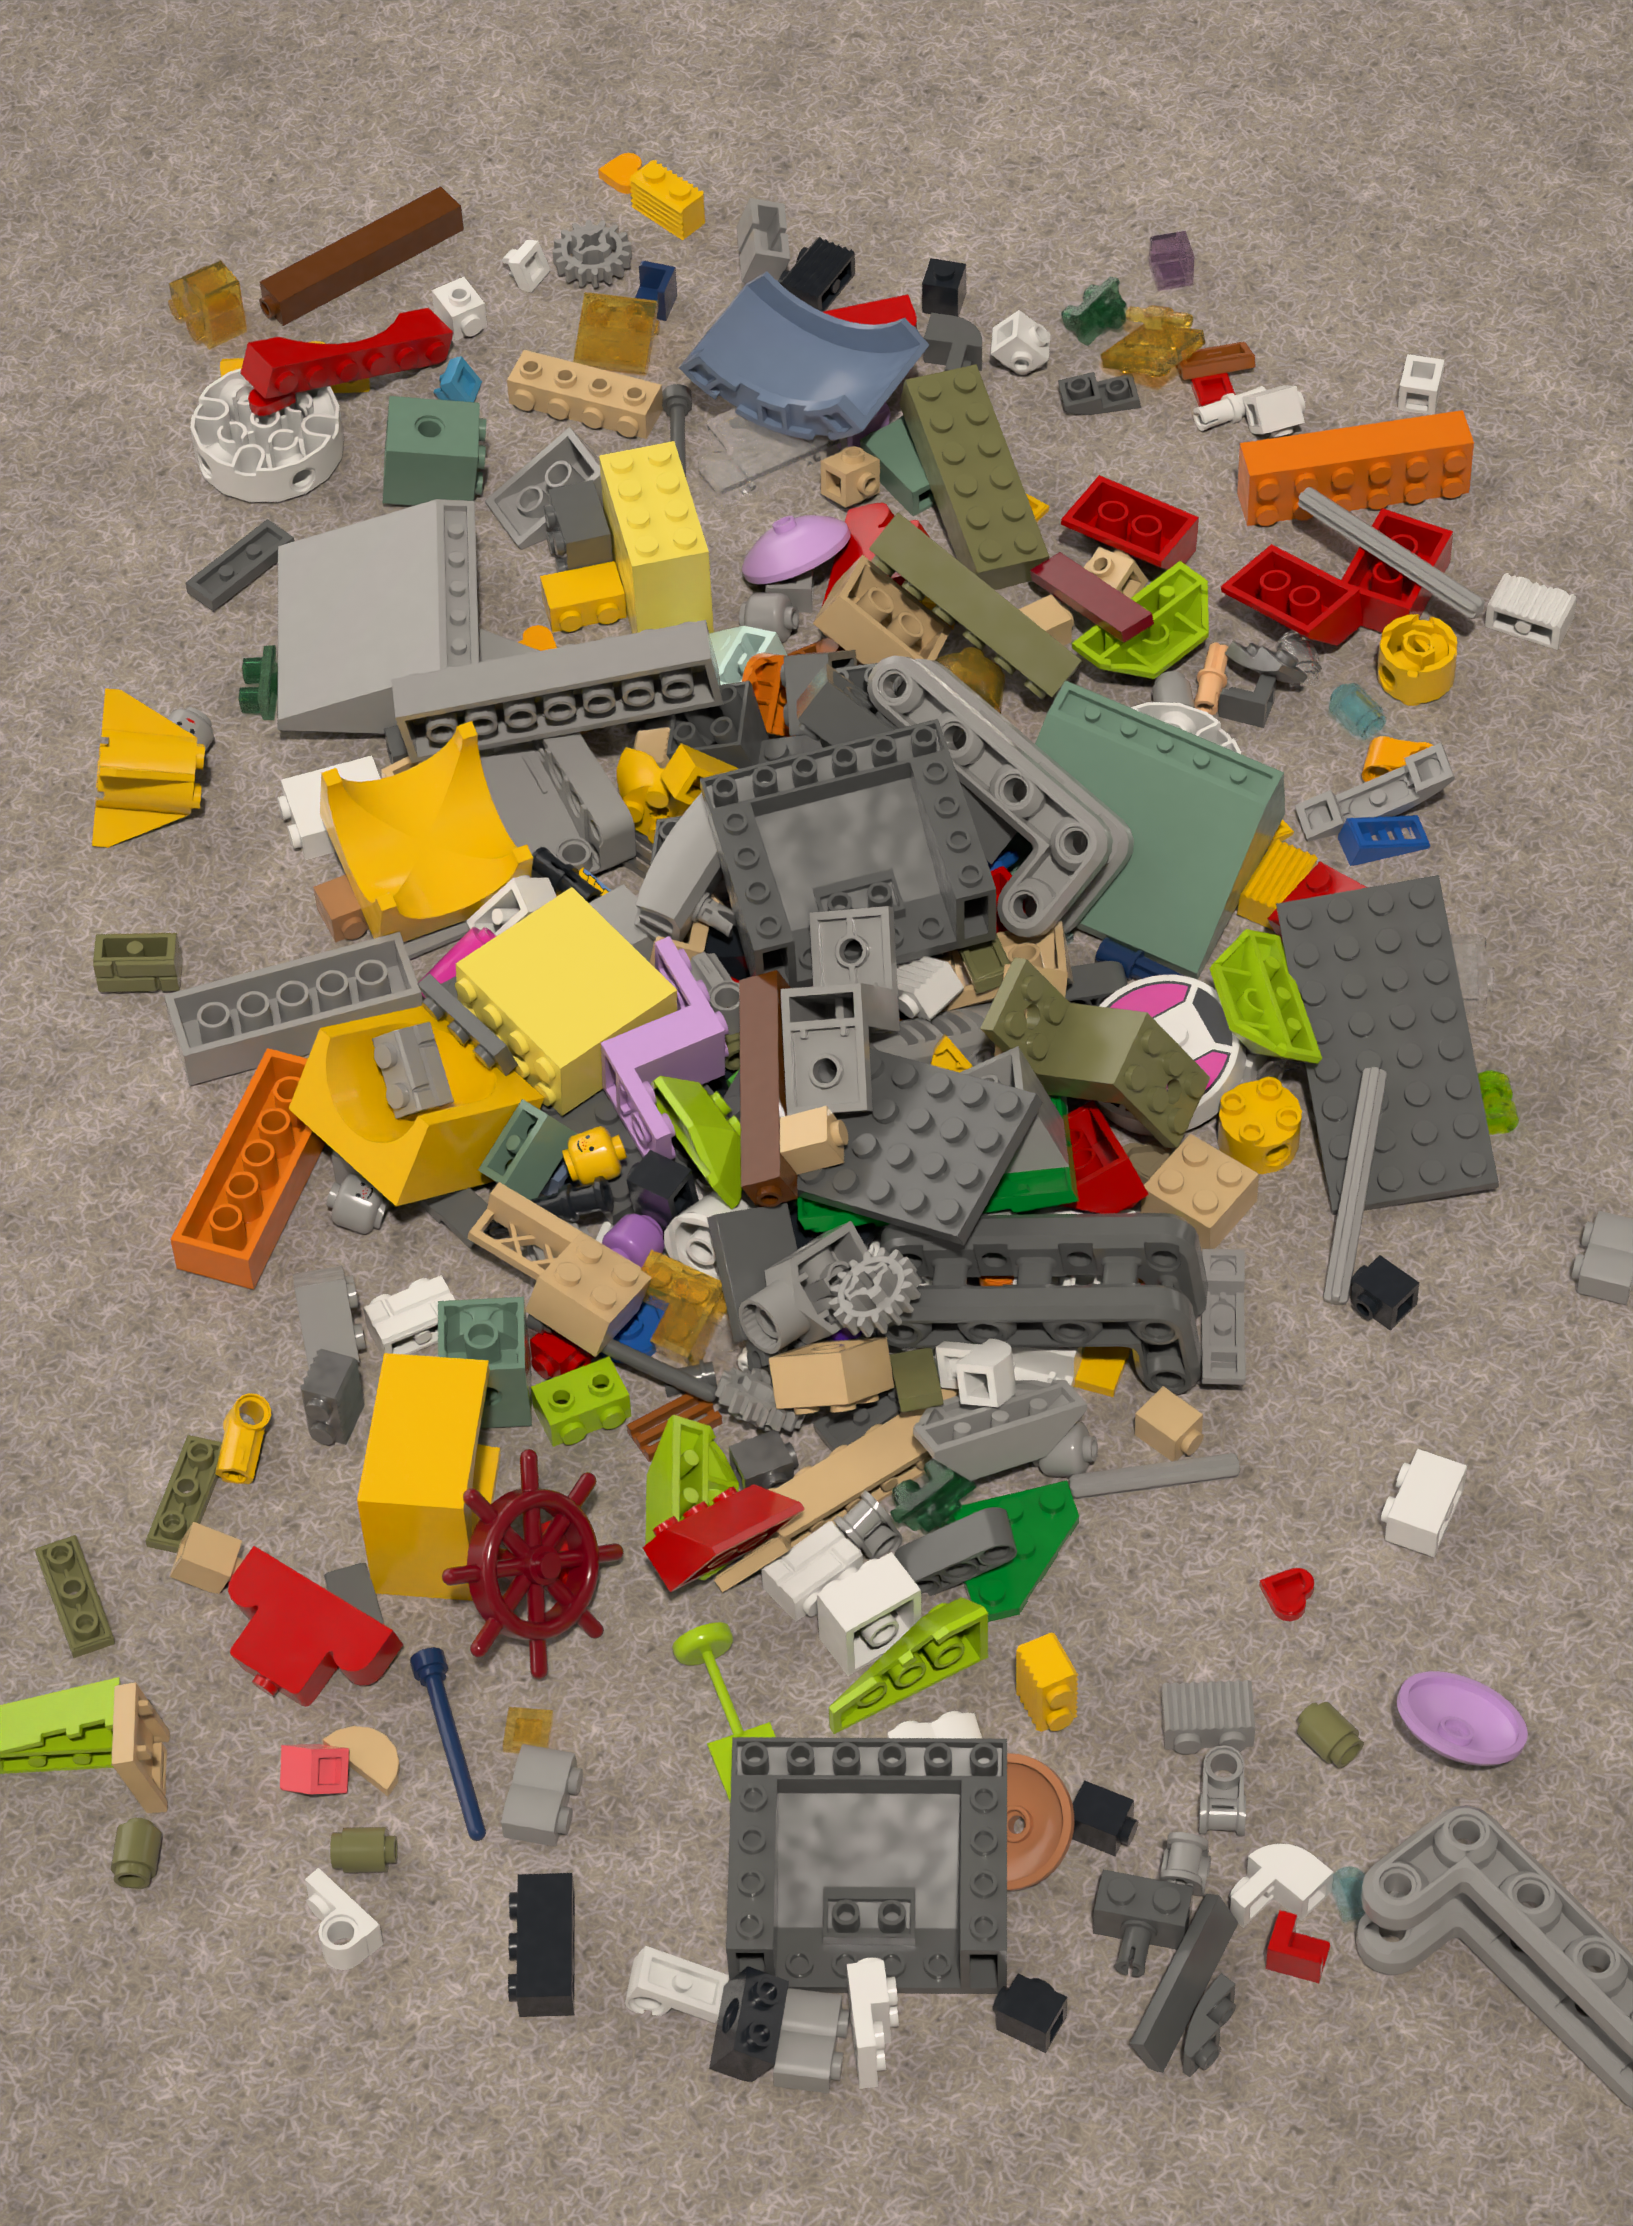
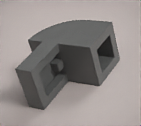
M931 313L924 339L929 344L928 348L924 351V363L945 365V371L977 364L979 371H982V336L978 328L970 321L961 317Z

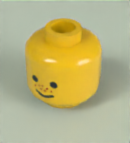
M602 1126L571 1136L567 1142L568 1149L562 1150L573 1182L580 1180L583 1185L594 1182L595 1178L603 1176L607 1180L619 1176L622 1170L620 1161L627 1158L620 1135L611 1137L609 1131Z

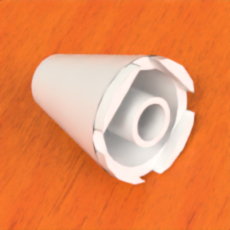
M714 1190L671 1220L664 1231V1245L670 1259L674 1264L679 1260L686 1266L688 1271L685 1274L693 1280L706 1285H722L707 1217L758 1207L743 1190L739 1204L731 1209Z

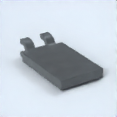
M787 1203L774 1207L764 1206L707 1217L734 1343L745 1341L749 1371L753 1368L762 1369L768 1367L769 1358L779 1354L778 1351L773 1354L765 1353L748 1339L739 1320V1307L743 1301L766 1287V1269L797 1250ZM797 1338L783 1348V1353L807 1344Z

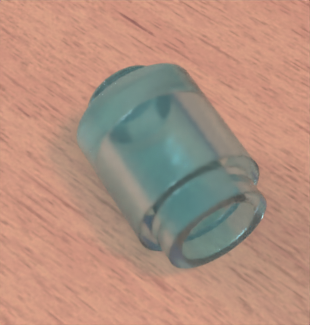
M1342 684L1331 694L1329 711L1354 736L1359 735L1362 739L1366 740L1384 727L1386 717L1383 715L1382 707L1359 684Z

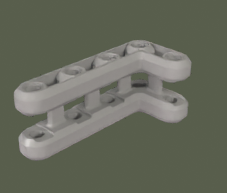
M891 656L882 659L873 667L868 677L867 686L870 701L877 710L898 728L938 719L959 781L1033 845L1031 854L1006 883L998 897L997 910L1000 921L1007 930L1017 936L1036 937L1046 934L1061 920L1064 933L1070 932L1078 925L1128 863L1134 846L1131 829L1122 818L947 667L935 660L913 659L904 656ZM893 683H894V685H895L896 695L894 694V691H893ZM1024 899H1025V913L1023 912V908H1022Z
M1468 1805L1452 1807L1439 1814L1370 1868L1365 1874L1362 1885L1361 1900L1365 1914L1360 1919L1356 1938L1358 1954L1367 1966L1376 1972L1387 1975L1403 1974L1418 1966L1451 1939H1461L1626 2105L1633 2109V1954L1491 1815L1480 1808ZM1465 1838L1471 1840L1474 1843L1466 1845L1458 1842L1457 1840ZM1527 1902H1533L1538 1907L1532 1908ZM1392 1935L1399 1938L1400 1941L1389 1942L1382 1937ZM1519 1946L1525 1953L1518 1952L1514 1947ZM1592 1966L1600 1967L1604 1971L1598 1973ZM1584 2010L1590 2017L1582 2016L1577 2011Z

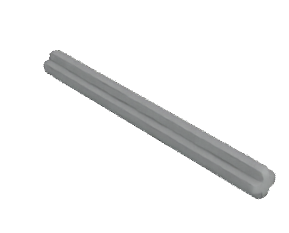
M1307 487L1299 495V507L1469 618L1475 619L1483 612L1485 604L1483 598L1314 488Z
M1378 1067L1365 1068L1361 1078L1323 1294L1324 1300L1334 1305L1346 1304L1350 1294L1351 1279L1354 1271L1388 1076L1386 1071Z

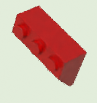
M1101 475L1093 481L1061 519L1062 526L1167 570L1179 561L1185 564L1196 551L1198 516Z
M1273 544L1268 546L1221 585L1222 593L1309 639L1339 645L1362 625L1359 589Z
M1094 1100L1067 1114L1079 1201L1058 1206L1101 1214H1112L1130 1209L1139 1200L1148 1196L1149 1193L1132 1162Z
M755 1484L739 1492L733 1486L716 1496L712 1500L713 1505L708 1507L705 1501L686 1511L682 1515L684 1517L683 1520L678 1522L676 1517L673 1516L656 1526L652 1530L656 1537L642 1548L671 1593L765 1543L805 1510L801 1502Z

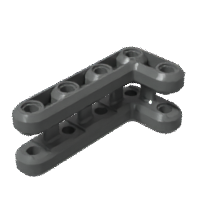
M1170 1213L981 1215L965 1245L893 1224H888L882 1231L880 1248H885L889 1254L895 1249L899 1250L903 1257H908L916 1267L918 1276H930V1278H933L932 1285H919L916 1287L921 1296L918 1299L910 1300L909 1303L914 1308V1311L912 1313L903 1312L900 1315L902 1324L898 1326L892 1321L888 1324L887 1333L882 1334L878 1328L874 1329L878 1337H887L888 1345L900 1348H936L944 1341L983 1344L991 1338L1004 1341L1011 1347L1122 1346L1132 1348L1137 1374L1141 1381L1154 1392H1158L1164 1386L1174 1394H1181L1188 1391L1200 1380L1202 1350L1195 1319L1206 1310L1208 1281L1199 1236L1195 1228L1181 1216ZM1011 1275L1018 1277L1017 1285H966L967 1277ZM1065 1275L1103 1276L1102 1284L1055 1286V1284H1051L1052 1277Z

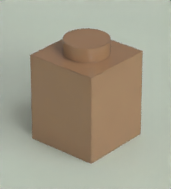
M346 874L313 887L317 910L335 943L344 939H357L365 931L370 930Z

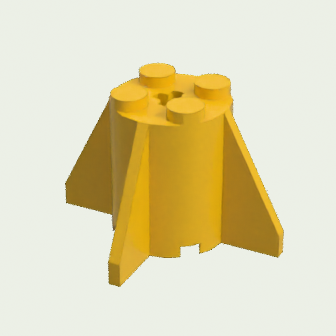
M105 688L101 737H108V744L100 743L96 783L97 791L104 792L103 798L95 797L92 846L108 848L191 814V809H200L201 785L200 783H194L195 769L203 770L205 746L204 744H197L196 736L120 689Z

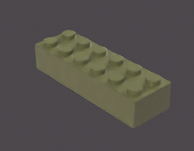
M977 364L906 379L899 405L957 560L994 590L1032 581L1030 570L1049 559L1050 556Z
M899 512L870 546L869 550L875 554L871 560L872 563L890 577L895 572L904 577L906 580L901 585L921 602L926 596L936 603V606L932 609L934 613L950 626L957 620L967 628L963 633L966 639L981 651L988 645L998 653L993 660L1011 675L1016 670L1024 674L1028 679L1023 685L1042 700L1047 694L1054 699L1065 680L1069 681L1083 664L1081 659Z

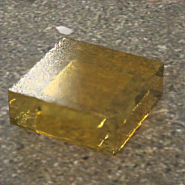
M509 1707L503 1739V1752L519 1753L523 1744L549 1748L554 1718L553 1710Z

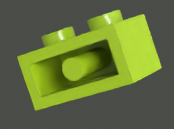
M610 1356L530 1387L533 1409L552 1447L562 1443L566 1445L578 1443L588 1433L601 1428L614 1429L620 1426L627 1418L632 1417L630 1395Z

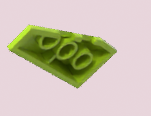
M960 1597L950 1603L936 1605L928 1614L920 1618L829 1706V1726L833 1734L988 1658V1612L984 1606Z

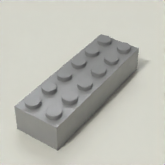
M400 932L164 995L170 1027L189 1086L257 1068L267 1048L296 1056L309 1054L318 1031L322 1027L423 1006L421 1003L423 1001L422 993L417 985L418 981Z

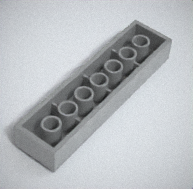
M706 620L684 622L680 625L660 629H646L639 633L617 637L609 636L586 643L567 644L559 648L538 652L529 651L522 655L501 659H488L484 662L463 666H450L442 670L421 674L413 673L405 677L391 679L395 718L411 763L425 761L432 757L450 741L457 726L472 721L478 734V749L484 750L724 705L718 664Z

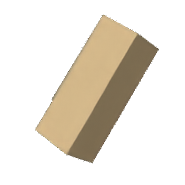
M1062 920L1046 934L1036 937L1017 936L1010 931L997 933L1010 964L1014 957L1024 958L1033 966L1068 972L1067 985L1074 983ZM957 949L944 952L942 957L935 958L949 962L964 986V990L940 1012L993 1002L1000 987L977 994Z

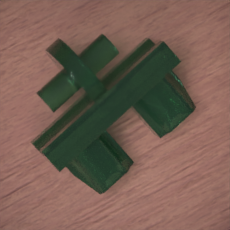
M1110 276L1100 286L1091 284L1084 291L1083 302L1078 307L1069 305L1061 313L1065 328L1076 332L1078 341L1086 346H1089L1106 328L1119 329L1126 323L1125 310L1128 307L1119 293L1120 282L1118 278Z
M275 645L264 646L263 657L243 658L242 675L244 683H259V687H241L239 689L238 700L241 712L261 713L263 720H275L278 689V664L275 662Z
M934 1458L925 1464L924 1471L930 1481L922 1488H920L917 1482L909 1479L902 1481L892 1489L897 1507L891 1510L890 1514L896 1523H905L913 1531L923 1528L929 1533L937 1526L942 1528L956 1522L953 1514L962 1508L959 1500L976 1488L973 1480H968Z

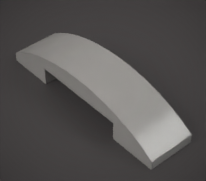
M1442 743L1404 758L1405 766L1340 794L1334 795L1332 790H1329L1296 804L1295 808L1308 842L1338 835L1347 818L1396 816L1422 803L1455 780Z
M1202 1249L1208 1281L1206 1310L1201 1314L1202 1384L1245 1385V1250Z

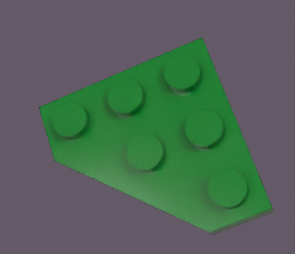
M1067 1480L942 1510L944 1526L986 1508L998 1507L1008 1512L1017 1548L1016 1556L1007 1563L963 1582L968 1599L984 1606L988 1612V1622L1020 1615L1039 1581H1042L1057 1558L1063 1544L1079 1524V1513Z

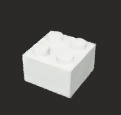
M892 1552L880 1559L874 1558L867 1561L857 1572L842 1580L831 1581L817 1594L819 1639L847 1676L879 1659L921 1618V1589Z

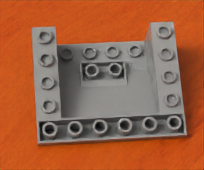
M436 499L278 546L277 730L384 734V728L398 725L395 718L391 679L405 677L413 673L421 674L442 670L450 666L479 663L475 501Z

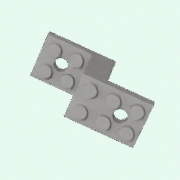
M883 906L809 913L813 987L780 989L787 1116L827 1106L833 1114L873 1111L869 1034L900 1032L894 908ZM852 940L859 941L863 949L861 958L855 963H849L844 955L846 945ZM831 1059L836 1064L837 1074L831 1082L824 1083L818 1074L819 1066L823 1061Z

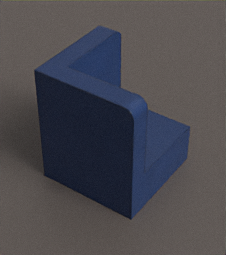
M641 261L639 265L640 287L631 305V314L667 321L677 298L676 267Z

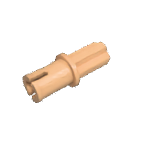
M1217 642L1210 644L1204 668L1197 673L1199 686L1194 700L1196 709L1208 712L1211 715L1216 714L1218 711L1222 688L1227 685L1228 679L1226 674H1224L1228 661V656L1225 654L1228 646L1220 645Z

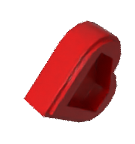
M254 388L248 395L250 410L258 416L273 414L296 403L295 393L265 399Z
M1292 1568L1261 1579L1259 1587L1273 1613L1279 1619L1290 1622L1298 1620L1305 1613L1306 1600L1312 1596L1314 1591V1578L1309 1571L1303 1568Z

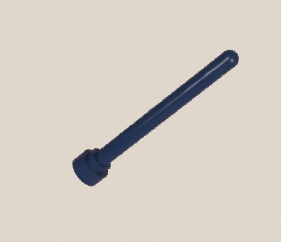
M436 1647L425 1648L411 1656L410 1665L414 1678L427 1688L468 1835L472 1840L480 1841L485 1837L486 1829L443 1683L448 1671L447 1661L442 1649Z

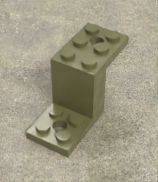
M1014 957L980 1028L1003 1052L1019 1046L1047 1094L1122 1104L1164 1147L1176 1149L1179 1147L1210 1080V1076L1148 1012L1070 1003L1024 958ZM1026 1008H1027V1019H1026V1016L1024 1015V1012H1025V1009H1026Z

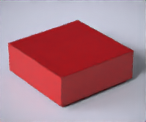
M1228 373L1191 379V387L1199 407L1220 401L1223 395L1229 393L1236 395Z

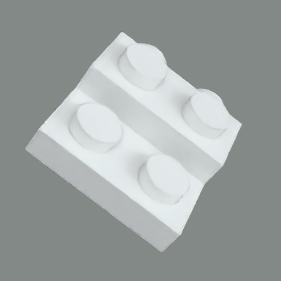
M872 1957L862 1959L857 1963L847 1964L849 2010L859 2089L878 2087L877 2071L886 2070L884 2049L886 2043H891L890 2027L899 2026L895 1977L886 1978L884 1960Z

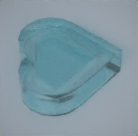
M1352 1866L1340 1868L1333 1875L1332 1894L1343 1923L1361 1919L1365 1914L1361 1900L1365 1874Z

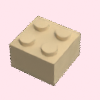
M1189 1134L1144 1184L1149 1195L1141 1199V1213H1170L1181 1216L1195 1228L1199 1236L1201 1251L1202 1249H1215L1257 1202L1259 1174L1201 1139Z
M581 1232L538 1277L527 1304L526 1312L596 1357L638 1312L652 1277Z
M887 1337L814 1342L769 1358L776 1409L794 1408L795 1415L820 1411V1406H830V1412L856 1409V1404L878 1401V1393L894 1388Z

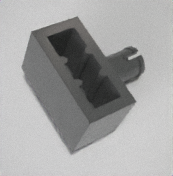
M1103 1869L1094 1907L1093 1934L1122 1939L1119 1957L1115 1965L1118 1972L1128 1975L1130 1961L1133 1959L1132 1977L1144 1975L1149 1945L1175 1950L1179 1948L1189 1928L1193 1905V1887Z

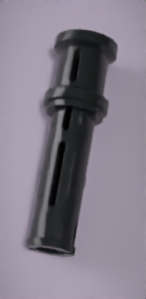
M603 1176L596 1177L592 1183L576 1187L566 1184L558 1189V1193L530 1199V1201L558 1218H564L571 1222L579 1220L580 1216L600 1210L605 1214L612 1212L614 1208L610 1184ZM492 1220L487 1226L492 1236L508 1231V1228L495 1220Z

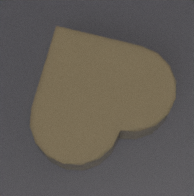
M1158 1140L1149 1141L1144 1145L1129 1143L1123 1146L1143 1184L1152 1177L1172 1154V1149L1164 1147Z

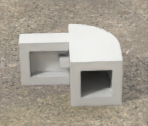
M990 1338L983 1344L944 1341L936 1347L940 1386L942 1388L959 1389L960 1404L999 1407L1015 1395L1017 1389L1012 1348L1008 1343Z
M1289 1844L1264 1846L1248 1856L1247 1876L1243 1877L1230 1893V1911L1238 1921V1924L1244 1928L1275 1899L1289 1912L1297 1914V1918L1302 1921L1332 1892L1334 1872L1310 1852L1298 1846Z

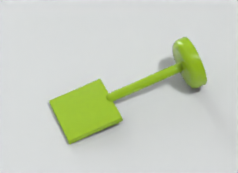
M715 1622L701 1625L684 1633L673 1643L672 1650L676 1659L681 1664L693 1666L705 1663L733 1732V1735L707 1743L714 1765L731 1803L732 1737L776 1736L770 1722L745 1731L743 1730L715 1660L731 1647L733 1635L728 1624Z

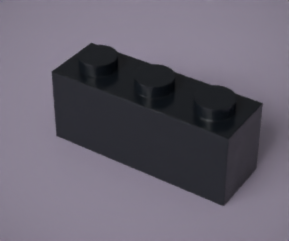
M518 1874L517 1892H509L510 1920H517V1933H509L508 1936L509 1961H517L516 1974H508L509 2002H517L519 2017L575 2015V1889L573 1874Z

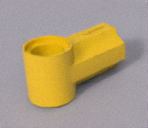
M248 1393L238 1398L223 1421L224 1436L215 1474L221 1477L224 1482L250 1484L254 1479L264 1430L271 1418L269 1403L258 1394ZM239 1413L249 1415L255 1425L244 1422Z

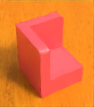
M322 1744L281 1745L280 1789L304 1794L347 1793L349 1748Z

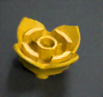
M625 747L616 769L619 795L631 813L635 829L646 835L651 843H654L657 819L682 816L690 805L674 799L660 776L664 769L658 766L654 757L646 752Z

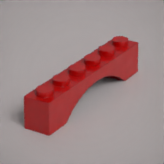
M428 307L399 313L395 321L386 330L373 337L356 342L320 344L296 341L283 337L268 338L248 342L240 374L265 399L439 364L447 359L454 332Z

